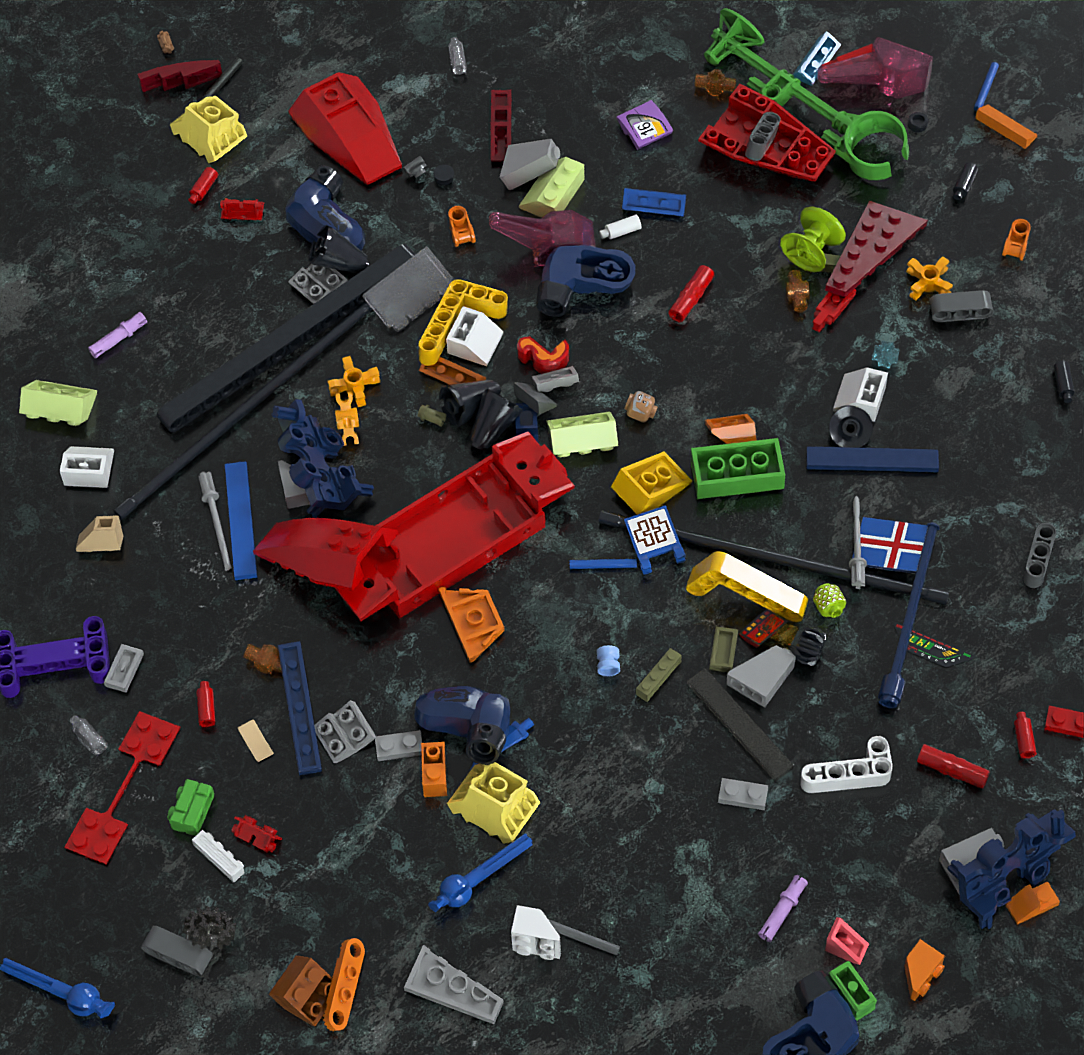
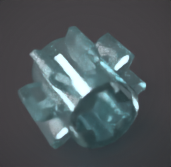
M882 341L879 346H874L872 359L877 360L879 367L890 368L892 363L897 364L899 348L894 347V342Z

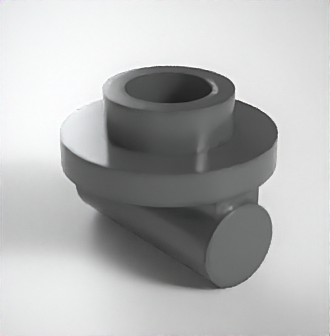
M419 156L403 168L410 177L415 176V178H418L426 172L424 168L427 165L423 158Z

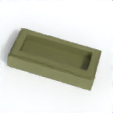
M716 626L709 670L729 672L733 669L738 629Z

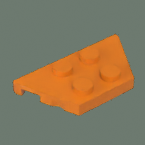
M446 587L439 588V594L469 663H472L504 632V625L488 590L477 589L472 591L459 588V591L446 590Z

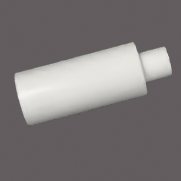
M633 215L605 225V229L599 231L602 239L606 237L613 239L641 229V222L637 215Z

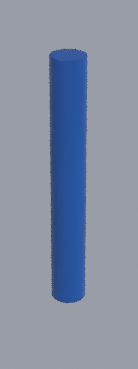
M992 62L974 105L975 111L984 105L999 64L996 62Z
M637 559L570 560V569L637 568Z

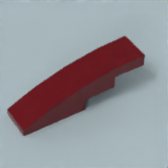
M200 60L157 67L137 75L143 92L161 85L164 91L182 84L185 89H189L220 77L222 69L219 60Z
M491 90V162H504L508 145H511L512 93L511 90Z

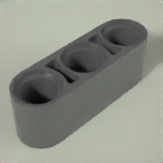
M766 112L762 115L749 137L745 150L747 158L754 161L763 158L776 136L781 120L778 114Z
M988 291L942 293L933 295L929 300L932 318L936 322L985 319L994 313L991 296Z
M1041 523L1036 528L1023 576L1024 583L1030 588L1041 586L1045 577L1056 536V529L1050 523Z
M152 926L141 945V949L147 954L199 977L203 975L213 957V953L207 948L158 926Z

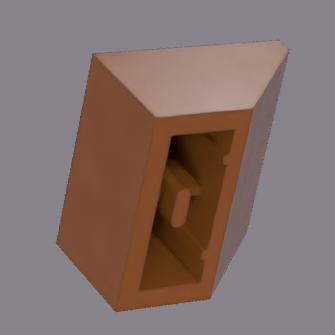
M296 955L269 995L285 1010L310 1025L316 1026L327 1007L326 1001L332 977L312 958Z

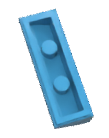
M826 31L817 39L792 74L794 78H798L801 82L812 86L822 72L820 66L831 60L841 44Z

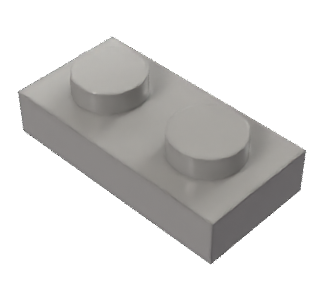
M571 366L532 376V380L538 392H549L553 388L572 386L574 383L579 382V377L574 367Z
M121 644L104 681L105 686L127 692L144 655L143 650Z
M420 730L376 736L377 738H375L378 761L422 755Z
M722 778L718 803L765 810L768 785Z

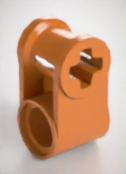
M462 206L452 207L448 215L454 246L458 247L459 244L466 242L475 243L474 230L470 224L466 209Z
M1017 219L1012 223L1002 256L1010 255L1018 257L1019 260L1023 261L1030 233V223L1027 220Z

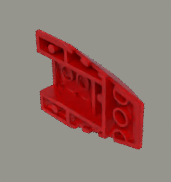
M293 519L276 523L253 552L255 555L273 564L275 562L279 563L286 570L289 568L294 570L296 575L309 577V580L315 584L353 591L364 578L360 565L362 559L374 545L387 548L398 535V531L338 519Z

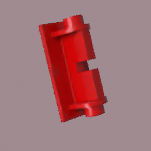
M225 198V200L220 202V207L222 208L221 219L262 220L264 203L259 202L258 199L239 202V200Z
M244 815V818L236 816L234 818L240 821L239 824H234L232 827L234 836L248 843L251 842L253 835L256 836L252 845L265 852H273L275 850V839L282 840V837L276 835L277 830L267 825L264 828L256 825L257 820Z

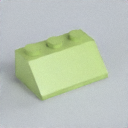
M568 157L558 159L556 168L537 178L520 203L519 208L556 223L585 180L584 164Z
M35 380L21 388L19 413L26 414L28 418H39L40 416L47 418V421L59 422L63 420L67 421L69 425L77 426L88 420L97 390Z
M611 412L547 421L551 450L558 457H566L571 452L578 451L579 454L591 453L593 449L609 451L614 446H618L616 422Z

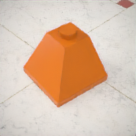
M748 414L705 420L709 430L726 444L757 441L755 422Z

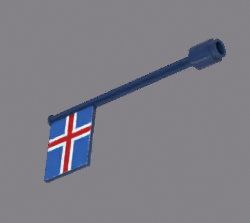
M863 517L860 527L861 558L867 561L866 567L916 574L891 673L883 676L878 694L880 705L886 708H896L897 704L901 702L905 686V680L901 676V671L936 533L940 528L934 522L920 525Z

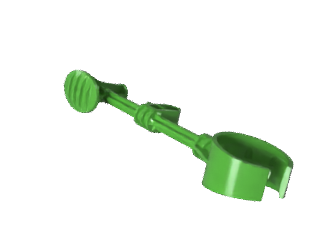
M723 8L720 11V25L717 29L713 30L711 35L714 42L704 52L707 62L717 66L726 56L731 53L735 54L771 79L765 84L755 76L750 77L747 83L749 88L774 100L780 106H783L794 95L832 122L831 127L835 130L838 129V132L844 135L840 137L828 129L823 132L824 134L821 139L834 147V150H836L835 154L848 162L851 170L861 178L882 180L892 176L889 162L870 164L861 161L852 153L856 144L870 134L887 132L898 136L903 141L902 156L905 160H908L909 146L907 133L904 125L898 118L883 111H869L861 115L836 111L800 85L801 81L798 78H794L792 74H788L787 70L782 69L779 71L746 48L753 45L762 46L765 43L761 33L749 20L731 9ZM723 22L729 30L728 33L723 31ZM743 40L748 41V43H740V42L743 41Z

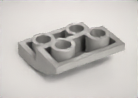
M311 264L307 269L302 267L288 282L314 304L348 280L336 269Z
M351 700L335 714L328 713L314 725L315 732L333 763L346 759L377 738L356 703Z

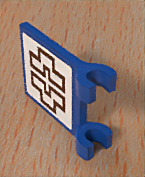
M666 505L624 519L643 575L652 572L649 558L673 551L677 564L686 561L684 550L679 542Z

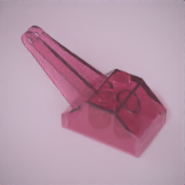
M876 37L872 45V52L821 66L818 69L817 79L821 83L877 85L881 93L899 99L926 90L930 83L933 56Z
M573 210L551 211L541 219L493 212L489 215L490 228L533 250L534 267L545 266L548 256L554 248L559 246L586 245L595 247L593 221Z

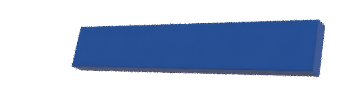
M247 462L225 464L235 580L257 578L256 556L253 552L255 545Z

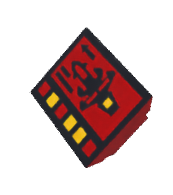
M765 609L738 634L746 642L757 648L773 636L788 620Z

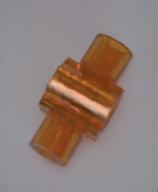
M714 69L708 72V75L696 74L695 87L706 88V91L711 96H718L723 91L734 92L736 79L727 78L721 70Z
M792 270L788 273L789 282L786 283L787 300L793 301L796 312H803L808 308L807 299L810 298L809 284L807 281H803L800 270Z
M252 644L247 646L244 658L253 661L254 667L260 672L272 674L273 670L282 673L279 650L276 647L263 645L262 648H259Z

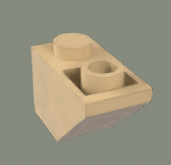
M97 516L79 534L76 552L120 550L123 532L119 516Z

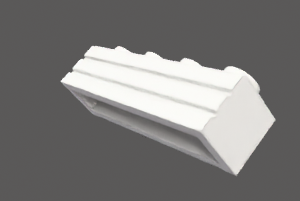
M202 830L192 839L193 845L231 881L235 882L245 873L244 865L241 861H236L230 851L226 852L220 842L216 843L209 832L206 833Z

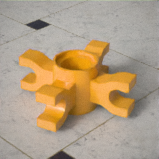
M942 256L935 266L925 265L923 267L916 259L912 258L907 264L909 268L906 272L920 280L911 286L912 292L910 297L917 300L923 292H933L935 290L939 294L951 293L949 290L953 285L939 278L948 270L946 265L949 264V260Z
M350 356L342 358L345 370L344 378L328 381L331 397L335 396L336 393L352 391L357 406H365L364 385L380 383L378 368L374 367L362 373L360 369L354 368Z
M352 391L348 392V399L346 401L340 399V393H336V401L341 409L335 410L337 429H343L344 431L342 435L344 445H347L346 438L349 436L354 438V444H359L358 436L354 431V427H359L357 408H351L353 400Z

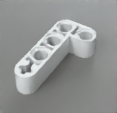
M875 736L868 742L866 758L806 765L801 774V788L808 793L886 785L890 781L892 773L889 744L885 738ZM878 748L882 752L877 753L874 752L872 749ZM882 769V770H884L886 773L881 774V773H878L876 770ZM853 772H860L863 775L856 776L853 774ZM837 774L839 778H832L830 775Z

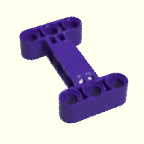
M97 616L88 617L83 624L84 637L17 647L10 631L1 630L0 693L6 698L15 697L20 691V677L86 666L93 682L97 684L104 683L110 670L107 632L103 620Z

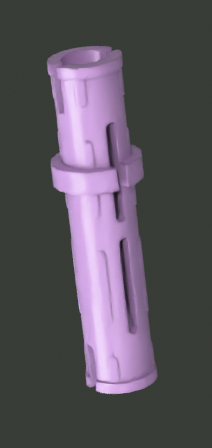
M138 312L126 322H121L119 327L95 344L89 346L90 353L94 358H97L122 339L132 336L134 331L147 323L146 318L141 312Z
M795 875L786 891L780 894L781 899L762 929L758 932V935L763 940L767 937V942L772 941L792 907L798 904L800 894L808 885L804 878L801 877L798 880L799 876Z

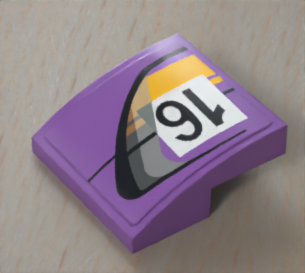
M652 100L616 117L625 135L628 134L637 150L673 132L669 122Z

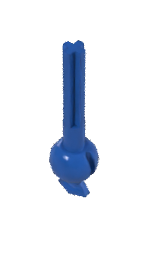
M526 833L464 877L459 874L446 877L439 887L441 895L436 898V901L429 902L428 906L430 909L437 912L447 904L451 907L465 905L471 899L472 888L532 846L531 838Z
M7 958L0 965V970L67 1000L68 1008L77 1016L85 1017L95 1012L100 1018L109 1016L115 1007V1002H104L101 1000L99 991L92 984L82 982L72 987Z

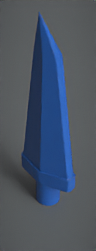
M530 718L521 724L514 721L509 726V734L501 752L529 736L527 730L534 726ZM473 762L471 769L478 763Z

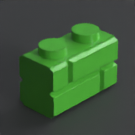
M187 779L184 786L178 788L176 794L177 803L175 807L171 806L168 812V820L173 830L186 832L194 836L199 834L214 798V791L210 785Z
M849 961L829 972L828 977L839 989V994L848 1003L856 1021L875 1010L876 998L872 992L868 991L869 988Z

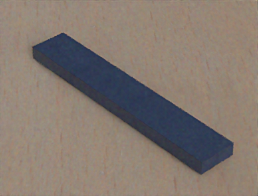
M807 447L806 450L807 469L939 471V452L935 449Z
M299 641L278 645L299 775L322 772L301 643Z

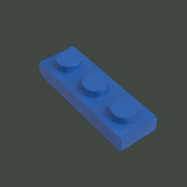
M625 188L622 209L684 216L686 195Z

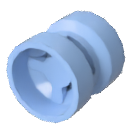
M602 646L597 649V659L599 660L597 669L600 675L614 676L620 672V663L617 661L619 649L617 647Z

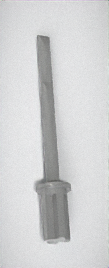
M201 472L198 477L203 493L202 501L209 503L225 571L232 567L215 504L219 494L215 491L211 472Z
M855 496L853 501L854 558L849 561V567L851 568L852 586L860 589V586H865V567L867 566V561L861 558L860 504L857 496Z

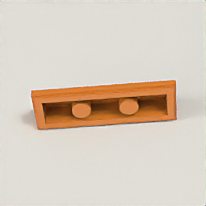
M988 104L977 110V120L1024 149L1037 137L1036 133Z
M439 357L438 361L433 365L421 364L419 368L420 372L449 385L486 380V377L442 357Z

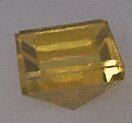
M786 624L778 629L770 638L790 646L798 628Z

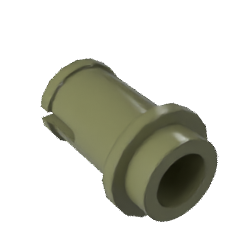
M427 404L420 407L417 416L421 418V421L427 420L442 427L444 424L442 421L445 422L447 414L434 410Z

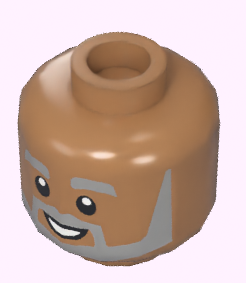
M636 391L634 394H630L624 409L627 410L628 417L644 423L649 417L654 418L658 407L654 405L655 398L653 396Z

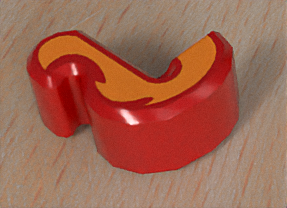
M530 336L522 337L517 343V354L522 363L526 364L528 360H532L534 369L538 373L544 374L563 369L567 366L569 362V344L564 340L550 353Z

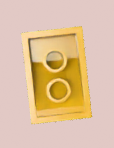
M661 452L621 468L611 488L638 515L660 507L689 486L692 480L665 452Z

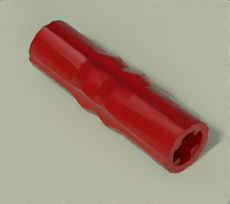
M701 265L686 284L668 311L669 316L673 320L683 322L691 309L697 304L699 298L702 297L705 289L714 278V271L711 268Z
M926 744L923 745L917 759L918 763L981 789L984 788L990 770Z

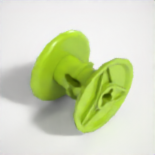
M806 207L800 214V221L805 234H785L781 238L780 246L786 257L796 266L806 271L820 272L826 265V258L821 249L825 245H840L845 240L846 233L838 219L829 212L817 207Z

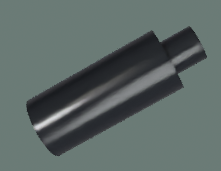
M969 162L964 164L953 188L954 199L961 200L962 197L967 195L978 172V167L975 164Z
M1059 361L1053 366L1058 393L1065 403H1070L1075 393L1070 366L1067 361Z

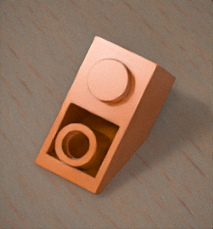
M445 742L421 743L424 797L447 796Z
M921 939L906 957L904 966L910 998L914 1001L919 995L924 996L931 986L930 980L933 976L938 978L945 967L942 965L944 955Z

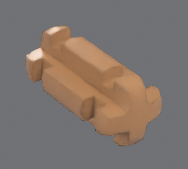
M160 31L157 38L163 53L170 54L174 47L167 31Z

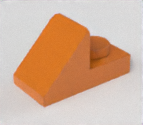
M1046 882L1033 889L1030 884L1025 886L1005 905L1016 924H1020L1058 906L1060 901L1050 884Z

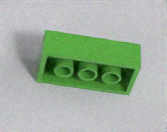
M778 438L691 448V468L697 499L784 489L785 470Z

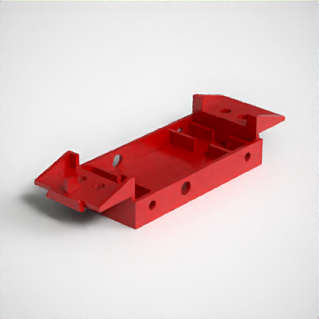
M529 432L492 446V454L377 524L376 526L397 530L398 535L387 548L374 545L360 562L364 578L353 591L335 589L360 621L386 605H389L400 619L438 595L439 588L446 587L448 589L545 528V513L542 511V508L574 489L575 485L567 477L565 467L545 444L540 446ZM519 463L527 465L524 470H519L516 466ZM532 478L539 479L540 481L537 485L529 483ZM370 581L373 587L366 588L364 583Z

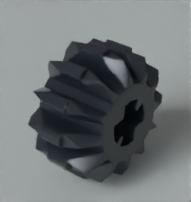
M807 626L801 633L794 651L795 660L804 665L814 666L824 648L826 633L815 627Z

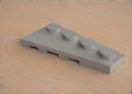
M424 945L404 986V990L491 1024H495L503 1005L502 998L480 983L474 982L467 977V974L461 970L458 971L448 964V961L440 956L438 957Z

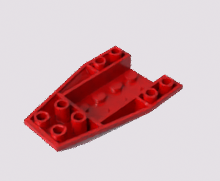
M338 72L304 89L289 109V115L310 142L366 185L402 168V163L379 104L358 76Z
M739 84L729 97L728 108L714 127L708 125L698 139L699 142L732 159L808 181H816L836 153V150L777 102L742 84ZM766 112L776 113L781 118L776 136L765 155L758 161L747 158L745 150L749 137L762 115Z

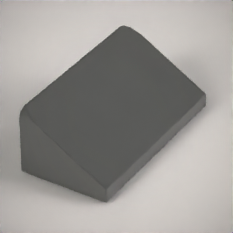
M514 383V395L539 415L557 407L555 402L542 392H538L532 384Z

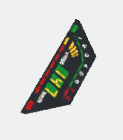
M894 622L893 625L900 638L903 625ZM912 629L907 648L908 652L943 667L969 661L976 657Z

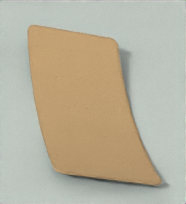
M254 720L238 727L239 732L257 762L273 755V751Z

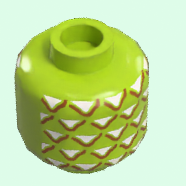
M826 583L815 590L813 602L822 616L835 618L842 614L847 602L838 586Z

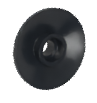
M846 406L836 411L829 423V432L831 438L838 446L860 448L869 441L873 432V424L866 411L856 406ZM852 425L855 430L850 433L846 430V427Z

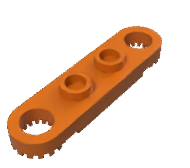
M357 938L345 940L341 944L342 947H340V956L337 958L326 1001L327 1007L324 1011L325 1014H323L324 1025L330 1031L342 1030L348 1022L365 954L364 945ZM351 945L355 946L354 949H356L354 957L350 953ZM334 1012L339 1016V1023L337 1024L333 1021Z

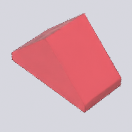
M836 917L827 937L825 951L860 965L869 943L840 917Z

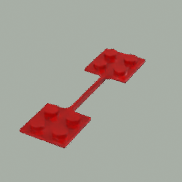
M139 711L118 749L135 758L129 773L108 811L99 813L89 808L85 809L67 841L65 849L107 865L128 826L127 823L114 819L111 816L141 761H147L158 766L161 765L180 730V726Z

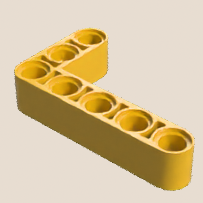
M464 280L452 281L419 341L420 363L430 366L438 361L447 344L446 338L463 306L482 312L488 317L501 319L507 315V294L500 290Z
M720 551L712 553L692 568L686 590L690 594L703 596L721 584L793 622L802 621L808 603V598L804 594Z

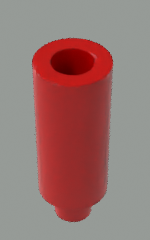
M211 167L205 168L189 191L191 196L188 200L190 203L195 204L197 200L201 201L218 177V172Z
M207 681L200 682V688L197 689L198 722L202 727L215 725L213 689L209 687V682Z
M1018 712L1014 726L1019 754L1021 758H1032L1036 756L1037 752L1031 720L1026 718L1025 712Z

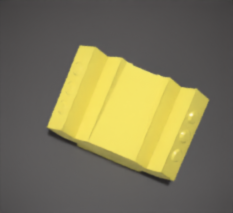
M216 96L206 97L198 103H190L188 107H185V113L170 124L173 135L180 134L182 142L194 148L199 156L205 155L208 163L215 162L247 137L244 126L238 122L239 114Z
M494 762L490 765H474L447 804L453 814L461 813L466 822L474 823L488 832L489 836L498 835L502 843L505 844L514 841L540 804V801L533 791L526 788L527 780Z

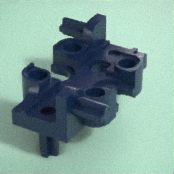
M295 399L288 408L280 406L272 408L273 413L271 415L274 418H279L278 421L283 431L278 438L280 450L294 453L300 457L296 464H292L289 467V474L292 481L298 487L305 489L311 505L307 510L308 514H312V517L316 518L325 508L345 510L358 495L368 497L373 495V485L359 483L355 478L356 473L353 465H342L336 468L329 467L325 462L324 458L326 457L335 459L338 456L337 452L344 446V442L336 430L327 427L321 428L317 417H312V415L305 416L306 412L302 400Z
M1054 809L1039 819L1035 815L1027 813L1025 819L1016 824L1014 830L1015 839L1007 849L1003 848L1002 842L998 838L996 840L991 839L981 846L977 852L976 859L968 864L963 865L959 861H951V865L947 869L958 879L960 901L979 917L980 928L987 927L990 929L993 922L992 915L996 913L997 907H1001L1012 900L1010 898V891L1006 887L1005 879L1009 872L1017 868V875L1021 879L1026 878L1035 886L1044 880L1050 871L1048 857L1059 850L1062 844L1076 837L1075 831L1065 823L1063 810L1056 811Z

